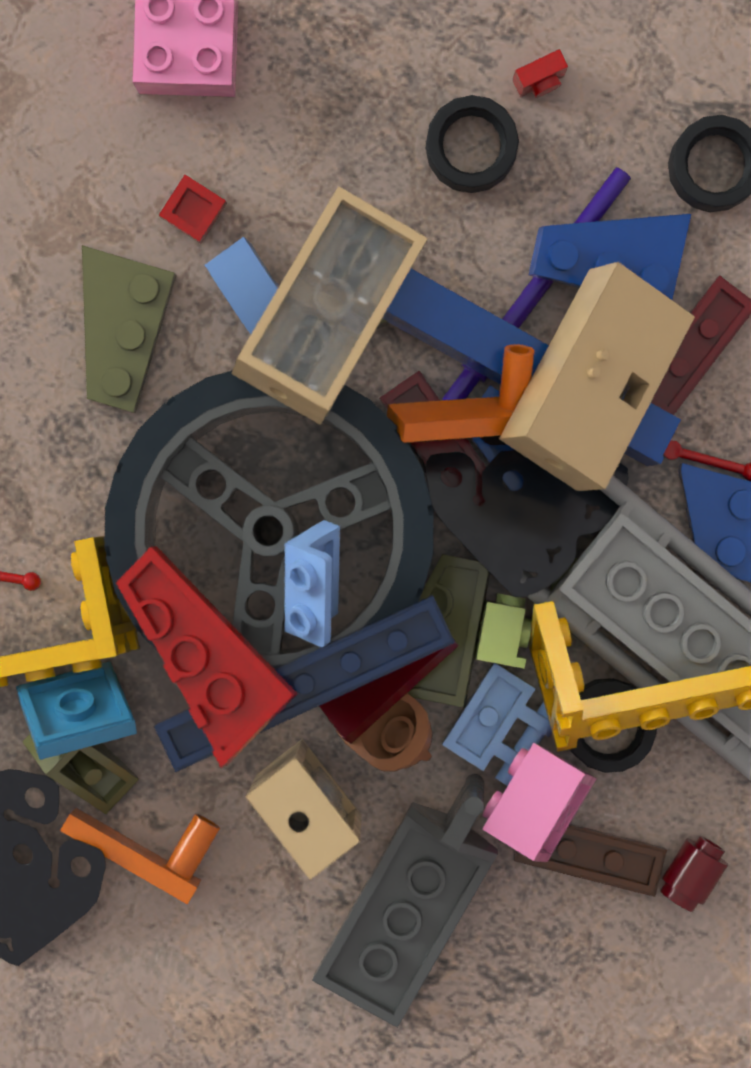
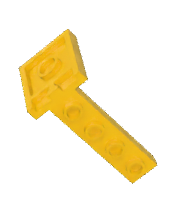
M105 536L74 541L76 552L71 554L73 574L77 581H82L86 599L81 602L83 624L87 630H92L93 638L0 656V687L9 685L7 676L25 673L26 682L54 677V667L72 664L73 673L101 668V659L118 656L119 654L140 648L136 628L115 593L106 559Z
M554 601L535 604L533 607L529 650L557 752L576 748L579 738L592 736L595 740H604L618 735L623 729L641 726L644 730H653L665 726L672 719L687 716L692 720L706 719L715 715L721 709L738 706L740 710L751 709V666L581 700L579 692L584 691L583 675L579 663H571L566 647L571 646V634L567 619L565 617L558 618Z

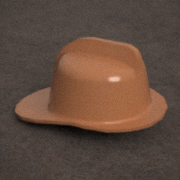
M408 693L352 744L345 741L336 730L347 746L371 766L383 772L406 769L418 764L421 760L429 761L432 757L428 751L433 736L428 713Z

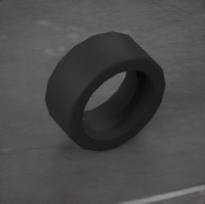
M469 95L455 98L438 110L429 124L425 149L429 166L439 181L456 191L476 193L489 190L505 179L516 160L519 138L516 124L503 106L490 98ZM468 116L481 117L490 122L499 133L501 142L499 156L494 164L486 170L476 173L463 172L452 166L446 158L443 148L444 135L450 125L458 119Z
M726 115L703 117L689 125L672 146L668 161L670 182L678 196L691 207L707 212L726 211L745 201L751 195V128L740 119ZM719 135L729 138L739 146L744 156L745 168L742 178L736 186L724 192L714 193L703 190L694 183L689 174L687 161L690 150L698 141L708 136Z
M614 678L595 679L585 684L584 691L579 692L581 700L637 688ZM638 726L634 740L626 749L618 753L604 754L595 751L585 742L584 738H579L577 747L570 749V751L589 768L604 773L623 772L638 765L651 751L657 735V729L644 730L641 726Z

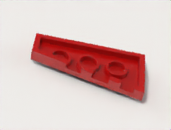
M151 546L116 584L147 639L152 640L165 663L163 667L172 683H176L191 708L188 711L198 728L203 729L214 749L212 753L222 768L227 766L298 693L157 546Z

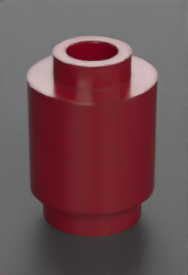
M699 836L696 842L687 838L663 875L662 879L665 883L660 892L678 906L694 912L698 904L704 905L728 867V863L722 859L725 851L703 836Z

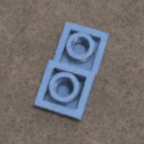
M242 237L205 264L241 322L249 333L252 334L280 285L273 280L252 244L245 237Z

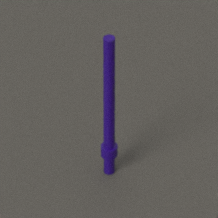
M616 167L574 223L600 221L631 180V177L625 171ZM533 277L502 319L520 328L553 284V281ZM462 364L461 367L464 370L442 400L466 399L478 382L484 383L487 377Z

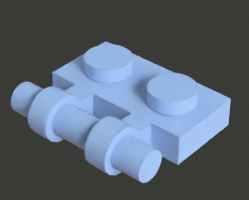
M492 663L443 740L442 745L482 771L485 770L493 755L500 758L505 763L495 778L508 786L513 778L508 773V770L518 752L522 748L529 751L533 743L539 745L545 735L550 737L552 731L544 702L537 712L526 705L535 688L500 665ZM519 718L528 726L515 747L512 748L502 741L516 719Z

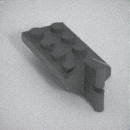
M471 774L466 778L465 784L448 813L414 802L411 803L313 975L312 981L397 1028L498 855L496 847L471 829L484 808V779L480 775Z

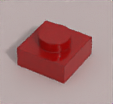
M558 49L516 69L512 81L520 97L533 92L535 98H538L562 85L559 79L565 76L568 65L561 50Z
M185 174L159 213V217L201 244L227 205V202Z

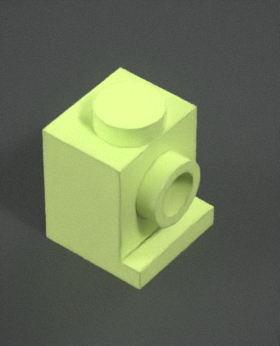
M497 593L496 602L485 600L475 653L476 660L525 669L526 658L517 654L519 647H528L531 634L532 619L524 618L526 598Z

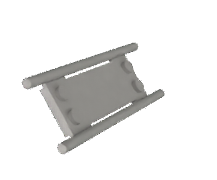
M613 475L607 488L601 489V491L620 506L618 511L552 591L546 587L538 593L527 597L535 604L554 601L558 618L565 617L567 619L570 633L638 689L663 683L598 630L601 626L669 682L751 666V620L672 555L665 547L668 546L750 616L751 591ZM522 570L523 575L520 583L523 584L528 577L534 578V576L528 571ZM738 706L721 709L718 713L711 716L731 733L729 737L707 719L692 720L689 716L676 719L751 781V709L740 710Z

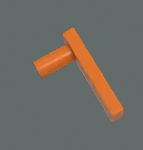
M512 344L504 348L499 397L388 404L387 417L397 426L396 430L403 443L500 436L532 378L535 351L529 346Z
M75 808L69 814L60 831L73 839L100 849L109 860L188 905L201 882L199 878L193 875L219 832L220 827L208 818L195 814L169 860L162 858L78 808Z

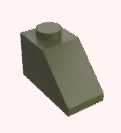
M31 734L22 741L48 777L104 814H107L139 780L103 743L39 760Z

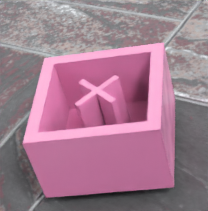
M135 0L133 84L138 93L235 97L238 0Z
M533 743L529 751L522 748L512 761L508 773L513 778L504 793L496 791L486 805L482 816L488 820L482 830L532 861L548 862L597 778L549 749Z

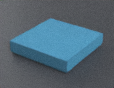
M111 662L102 663L101 668L77 673L72 671L16 686L18 700L39 760L137 734L135 719Z

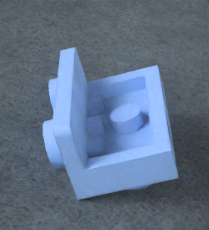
M326 520L319 522L285 543V632L319 647H324L331 642V618L338 614L340 526Z

